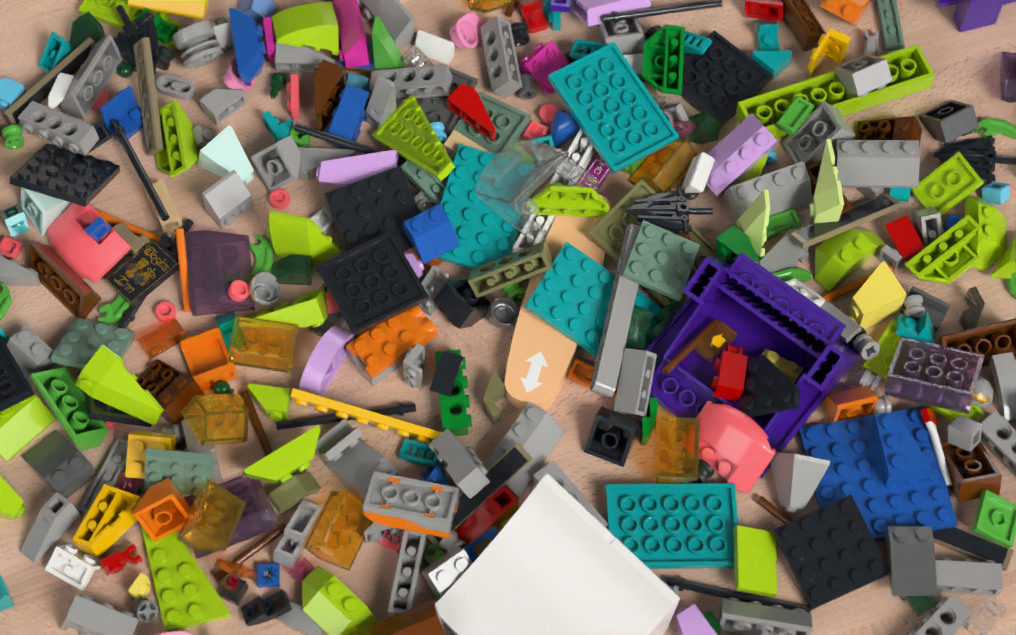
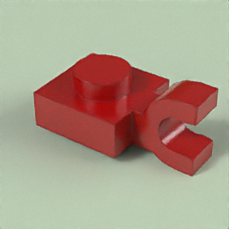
M133 544L123 552L118 551L100 560L106 574L120 572L123 567L127 566V562L131 564L142 562L143 560L140 555L131 557V554L137 551L136 546Z

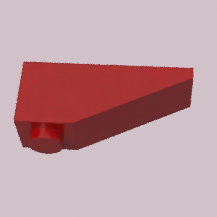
M462 83L447 98V108L490 141L494 142L496 130L479 94L472 86Z

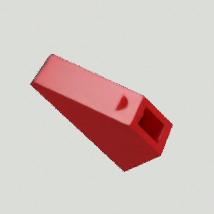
M504 485L491 495L456 531L458 538L464 540L467 547L491 528H497L502 522L516 513L519 509V500Z

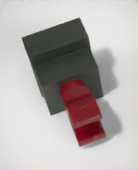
M230 573L222 586L220 597L238 606L249 586L246 581Z

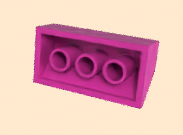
M333 0L332 6L338 23L339 48H341L339 50L340 61L345 62L346 69L369 65L366 35L357 0Z

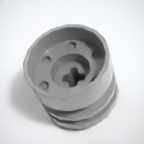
M210 21L192 24L172 36L177 49L186 50L181 54V59L186 60L184 62L186 69L207 65L223 54L222 48L217 47L219 41L209 40L215 35Z

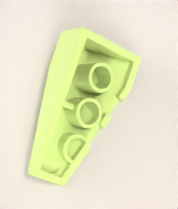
M831 139L826 140L812 204H809L810 216H813L814 223L838 222L844 206L841 182L837 180L838 169L837 166L833 167L835 156Z
M768 189L763 190L739 217L735 226L749 237L759 261L765 256V248L761 247L767 239L766 226H768L770 214Z

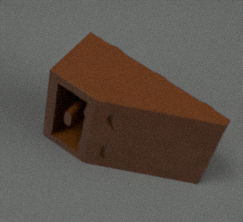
M915 116L858 121L855 140H919L920 148L922 128Z
M159 359L152 363L136 380L141 388L148 390L164 409L161 416L173 424H178L206 396L195 379Z

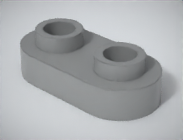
M163 74L156 81L157 89L163 95L181 100H189L195 95L194 84L188 79Z

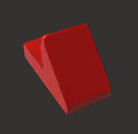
M521 0L517 2L524 23L529 27V34L548 29V24L541 10V0Z
M745 0V17L783 22V2L780 0Z

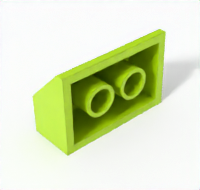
M36 394L0 412V456L6 462L10 461L56 421L55 417Z

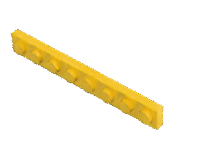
M293 388L291 398L295 400L294 404L302 407H307V404L315 406V410L322 413H327V411L335 412V416L342 419H347L348 417L355 418V422L362 425L372 423L379 430L388 432L389 429L397 431L396 434L409 438V435L417 437V441L429 444L430 441H433L442 433Z

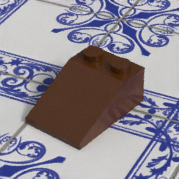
M323 59L320 66H316L313 76L315 77L317 129L324 132L334 109L340 103V93L346 88L345 67Z
M947 440L940 441L952 481L950 489L958 502L979 499L981 492L984 490L1000 495L1002 474L981 442L969 452L948 443Z

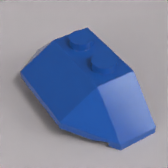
M230 8L229 15L238 73L244 83L247 84L260 75L265 62L264 53H266L265 44L261 39L264 33L261 25H257L252 17L234 8Z

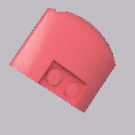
M72 203L46 230L50 247L82 279H91L92 282L97 283L132 247L113 227L96 242L86 233L85 229L99 216H102L90 203L86 207Z
M707 401L680 441L692 456H697L699 459L706 461L714 471L727 480V483H735V488L746 494L750 492L776 454L775 448L771 450L767 440L769 437L752 418L730 405L713 404V401Z

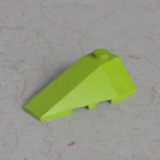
M324 287L298 295V298L291 303L286 300L280 302V304L273 307L274 310L265 308L244 316L240 320L239 325L240 327H319L324 324L328 317Z
M103 344L82 369L75 385L92 398L155 426L164 409L148 390L142 389L136 382L138 379L134 373L130 374L123 366L125 362L121 357Z

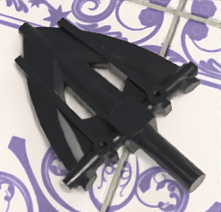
M118 5L116 10L125 26L122 27L124 32H118V36L116 38L113 37L120 52V56L136 66L135 54L130 45L131 43L134 45L142 39L141 35L150 38L155 75L157 73V62L161 61L158 55L157 30L153 19L156 16L155 13L148 11L142 20L138 18L137 22L134 23L130 20L123 5Z
M992 135L987 136V138H976L955 144H944L942 150L934 152V157H937L944 163L959 151L968 163H977L970 164V166L988 184L995 181V175L992 172L995 171L996 163L1016 165V157L996 156L995 147H993L995 138Z
M677 187L674 191L655 194L645 199H636L634 205L627 208L626 212L636 216L638 222L644 220L662 228L683 231L684 235H687L689 232H692L691 226L688 225L689 215H713V207H689V203L683 197L685 190Z

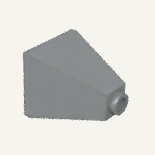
M776 452L771 460V467L780 506L785 507L787 512L798 513V509L804 510L828 469L830 461L799 454Z

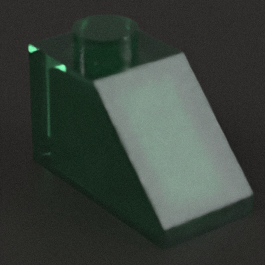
M89 11L79 16L72 24L69 42L72 52L89 37L94 40L95 44L106 37L103 26Z
M705 111L688 117L689 120L685 124L675 125L674 128L680 136L678 140L703 145L718 140L721 123Z
M289 255L272 263L271 273L276 276L278 284L311 285L313 273L312 257L307 255Z

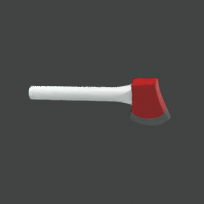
M933 408L921 409L922 418L926 424L946 485L950 486L952 481L937 433L939 428Z

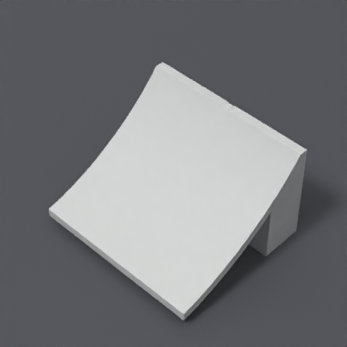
M547 473L500 533L435 604L442 622L455 635H664L680 598Z

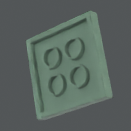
M479 92V97L496 130L495 141H490L461 118L449 136L456 130L492 154L505 158L530 122L531 115Z
M643 220L621 277L679 301L700 244Z
M75 317L51 355L52 362L83 369L103 344L123 359L135 339V331Z
M146 448L145 491L169 477L181 495L210 497L213 454Z

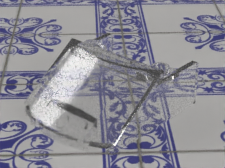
M529 139L509 146L488 163L480 175L475 195L533 243L538 244L543 241L546 242L547 231L533 221L538 214L539 208L528 196L554 171L562 178L570 180L574 184L590 186L596 192H598L599 181L568 157L569 152Z

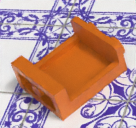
M219 328L207 329L201 334L188 336L179 342L191 376L202 391L214 387L215 383L220 380L229 382L238 378L235 365L230 358Z

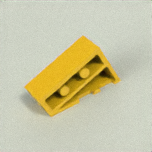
M104 484L72 541L82 552L100 558L137 521L133 515V510L142 498Z

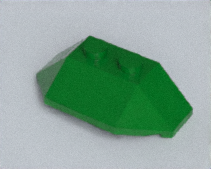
M666 24L643 44L641 78L661 93L682 94L685 27Z

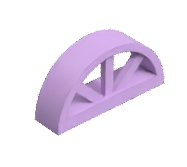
M335 325L331 327L313 350L302 374L299 390L323 397L347 358L346 346L358 338V336H354L352 332Z

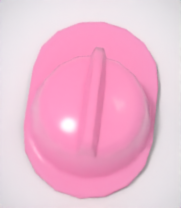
M468 13L460 18L450 29V42L455 43V46L460 49H471L482 41L480 27L483 25L479 16L474 13Z
M234 57L223 80L228 89L244 90L246 92L253 89L256 78L245 84L238 73L237 60Z

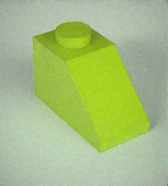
M248 383L250 397L267 418L273 421L288 420L292 401L290 388Z

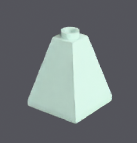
M230 125L200 150L197 164L201 168L222 178L234 169L245 185H248L254 179V170Z
M21 188L20 207L41 237L47 233L48 227L72 204L68 201Z

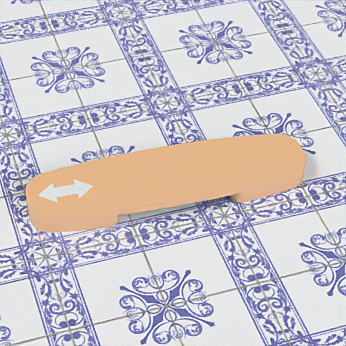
M600 195L610 205L611 210L612 205L609 202V200L606 197ZM556 216L545 239L553 258L555 259L567 241L603 266L606 252L587 235L602 218ZM546 271L530 278L517 319L507 361L504 382L506 399L512 406L524 410L529 402L543 410H547L552 406L570 370L573 356L578 346L574 341L524 308V305Z

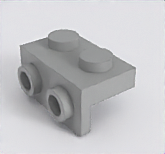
M419 343L407 351L403 361V372L406 384L421 390L423 388L422 369L426 366L425 347Z
M343 419L318 439L315 451L324 462L330 460L334 462L343 455L342 451L346 447L352 448L359 443L360 440L358 438L363 434L358 427L352 428L347 420Z

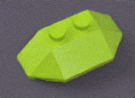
M176 100L159 110L163 150L156 154L158 171L173 178L188 170L199 158L192 132L194 126Z
M553 183L546 185L527 202L525 214L603 218L609 212L610 205L590 186Z
M968 195L964 198L965 216L969 214L982 227L981 258L970 268L985 271L1002 258L1007 250L1006 217L985 199Z
M968 214L905 263V267L918 280L949 285L980 260L982 227Z
M857 227L828 238L815 249L814 280L828 293L833 291L879 252L886 243L872 230Z
M317 425L243 470L244 476L273 484L280 481L283 484L293 477L291 474L299 470L301 473L311 466L310 462L314 458L321 428Z
M317 566L302 581V610L327 635H350V633L378 622L369 608L335 575Z

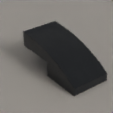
M443 351L429 390L451 397L464 357Z
M281 589L264 600L261 597L255 598L242 606L241 610L245 624L253 626L275 619L291 611L292 608L287 593Z

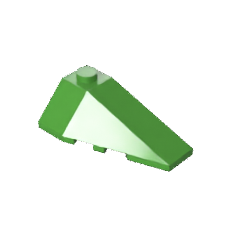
M375 17L372 30L375 71L404 68L405 61L401 60V52L381 19Z

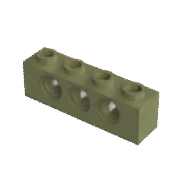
M543 241L470 270L468 282L476 298H479L552 269L554 258L546 242Z

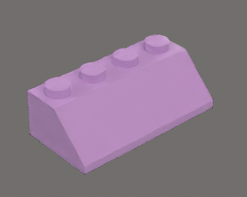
M753 113L708 153L715 161L706 185L717 197L722 196L725 190L734 185L779 143Z

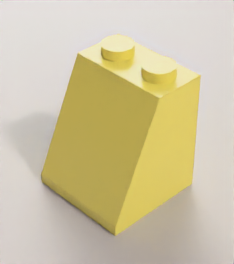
M885 261L880 263L854 295L847 313L849 318L864 329L900 313L907 295Z

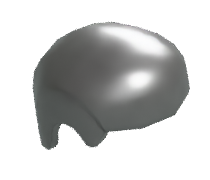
M499 297L490 304L488 317L494 326L504 329L513 326L517 322L519 309L514 301L509 298Z

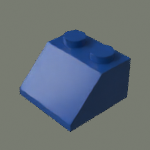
M441 204L404 222L403 232L423 265L459 247L451 221Z

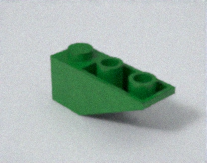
M734 225L716 238L715 252L731 264L734 263L741 252L760 264L749 237Z

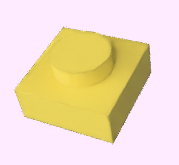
M140 573L129 588L128 592L132 599L146 597L149 593L151 583L146 575Z

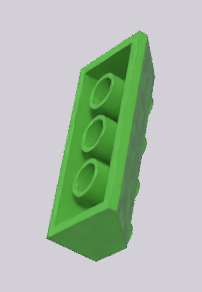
M62 367L32 373L30 378L75 444L82 451L99 447L109 429L103 421L88 418L86 395L75 385L76 381L68 369Z

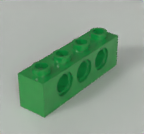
M460 349L447 350V352L461 356ZM443 351L435 352L436 369ZM465 357L453 391L459 393L451 395V397L439 394L442 432L448 428L455 436L468 435V427H472L471 414L467 415L466 408H470L469 395H465L464 389L468 388L467 376H463L462 371L466 369ZM459 410L460 413L454 415L451 413V411Z

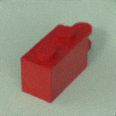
M728 343L726 351L723 350L720 358H716L714 370L717 373L713 376L711 387L714 388V397L735 402L739 401L744 389L748 356L742 355L743 346L738 348Z

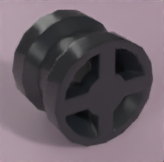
M523 22L512 24L511 30L514 45L523 46L528 44L530 41V36L527 34L529 32L528 25Z

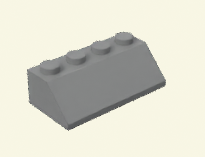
M357 0L364 18L370 20L374 25L375 17H379L399 50L415 41L414 18L399 0Z
M107 35L97 42L72 80L65 98L59 103L65 114L85 120L92 110V105L100 93L104 91L118 66L123 61L111 35Z
M837 140L835 157L838 169L837 180H840L841 187L918 188L920 166L919 140Z
M804 161L731 186L724 191L735 222L763 190L766 189L769 190V216L812 203L811 179Z
M529 402L484 467L488 470L519 442L533 459L505 485L517 499H520L533 480V475L540 470L565 431L548 412Z
M736 598L723 599L721 604L719 624L722 626L721 632L738 635H760L767 630L770 635H811L812 613H808L800 608L789 610L784 609L780 605H771L770 607L756 601L745 603L740 602Z

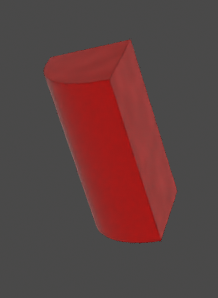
M907 215L885 225L905 262H908L925 249Z

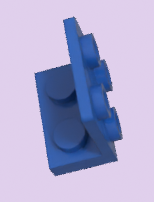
M131 86L119 91L116 97L106 102L100 109L105 128L120 144L121 142L118 137H115L114 129L110 123L113 119H117L120 125L125 128V134L128 139L143 128L142 111L137 105Z

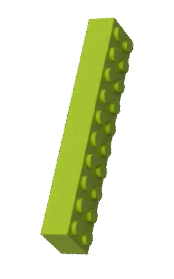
M916 44L879 56L887 59L892 82L887 83L882 89L869 91V94L866 96L857 97L848 93L833 71L740 101L737 105L736 117L739 123H741L753 113L772 135L776 136L775 138H779L788 134L777 128L776 123L797 96L815 105L810 115L823 102H826L837 108L842 116H846L929 89L932 86L935 74L919 45Z

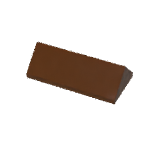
M780 0L783 2V20L803 52L818 47L821 35L823 33L826 34L807 2L805 0Z
M36 242L30 244L28 267L38 273L40 282L75 317L86 319L102 298L50 246Z
M1016 318L941 335L935 346V351L944 375L948 376L989 366L992 355L1013 352L1014 359H1016Z
M431 600L350 633V635H447L436 604L434 600Z

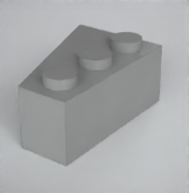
M207 415L183 420V429H179L182 442L186 441L187 444L184 452L213 454L212 483L222 481Z
M448 428L428 444L431 450L438 455L439 461L444 462L446 471L457 486L470 499L490 482L486 476L488 471L482 465L483 463L477 457L476 452L470 446L466 448Z

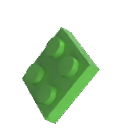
M988 490L982 491L972 531L1008 548L1012 547L1016 535V504Z

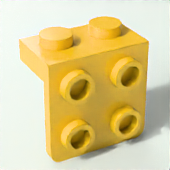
M831 28L826 34L823 33L819 39L818 48H814L809 56L811 60L807 66L809 70L808 77L812 78L824 57L842 65L846 59L851 38Z

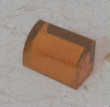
M172 318L139 337L137 341L151 360L177 345L186 336L179 322Z

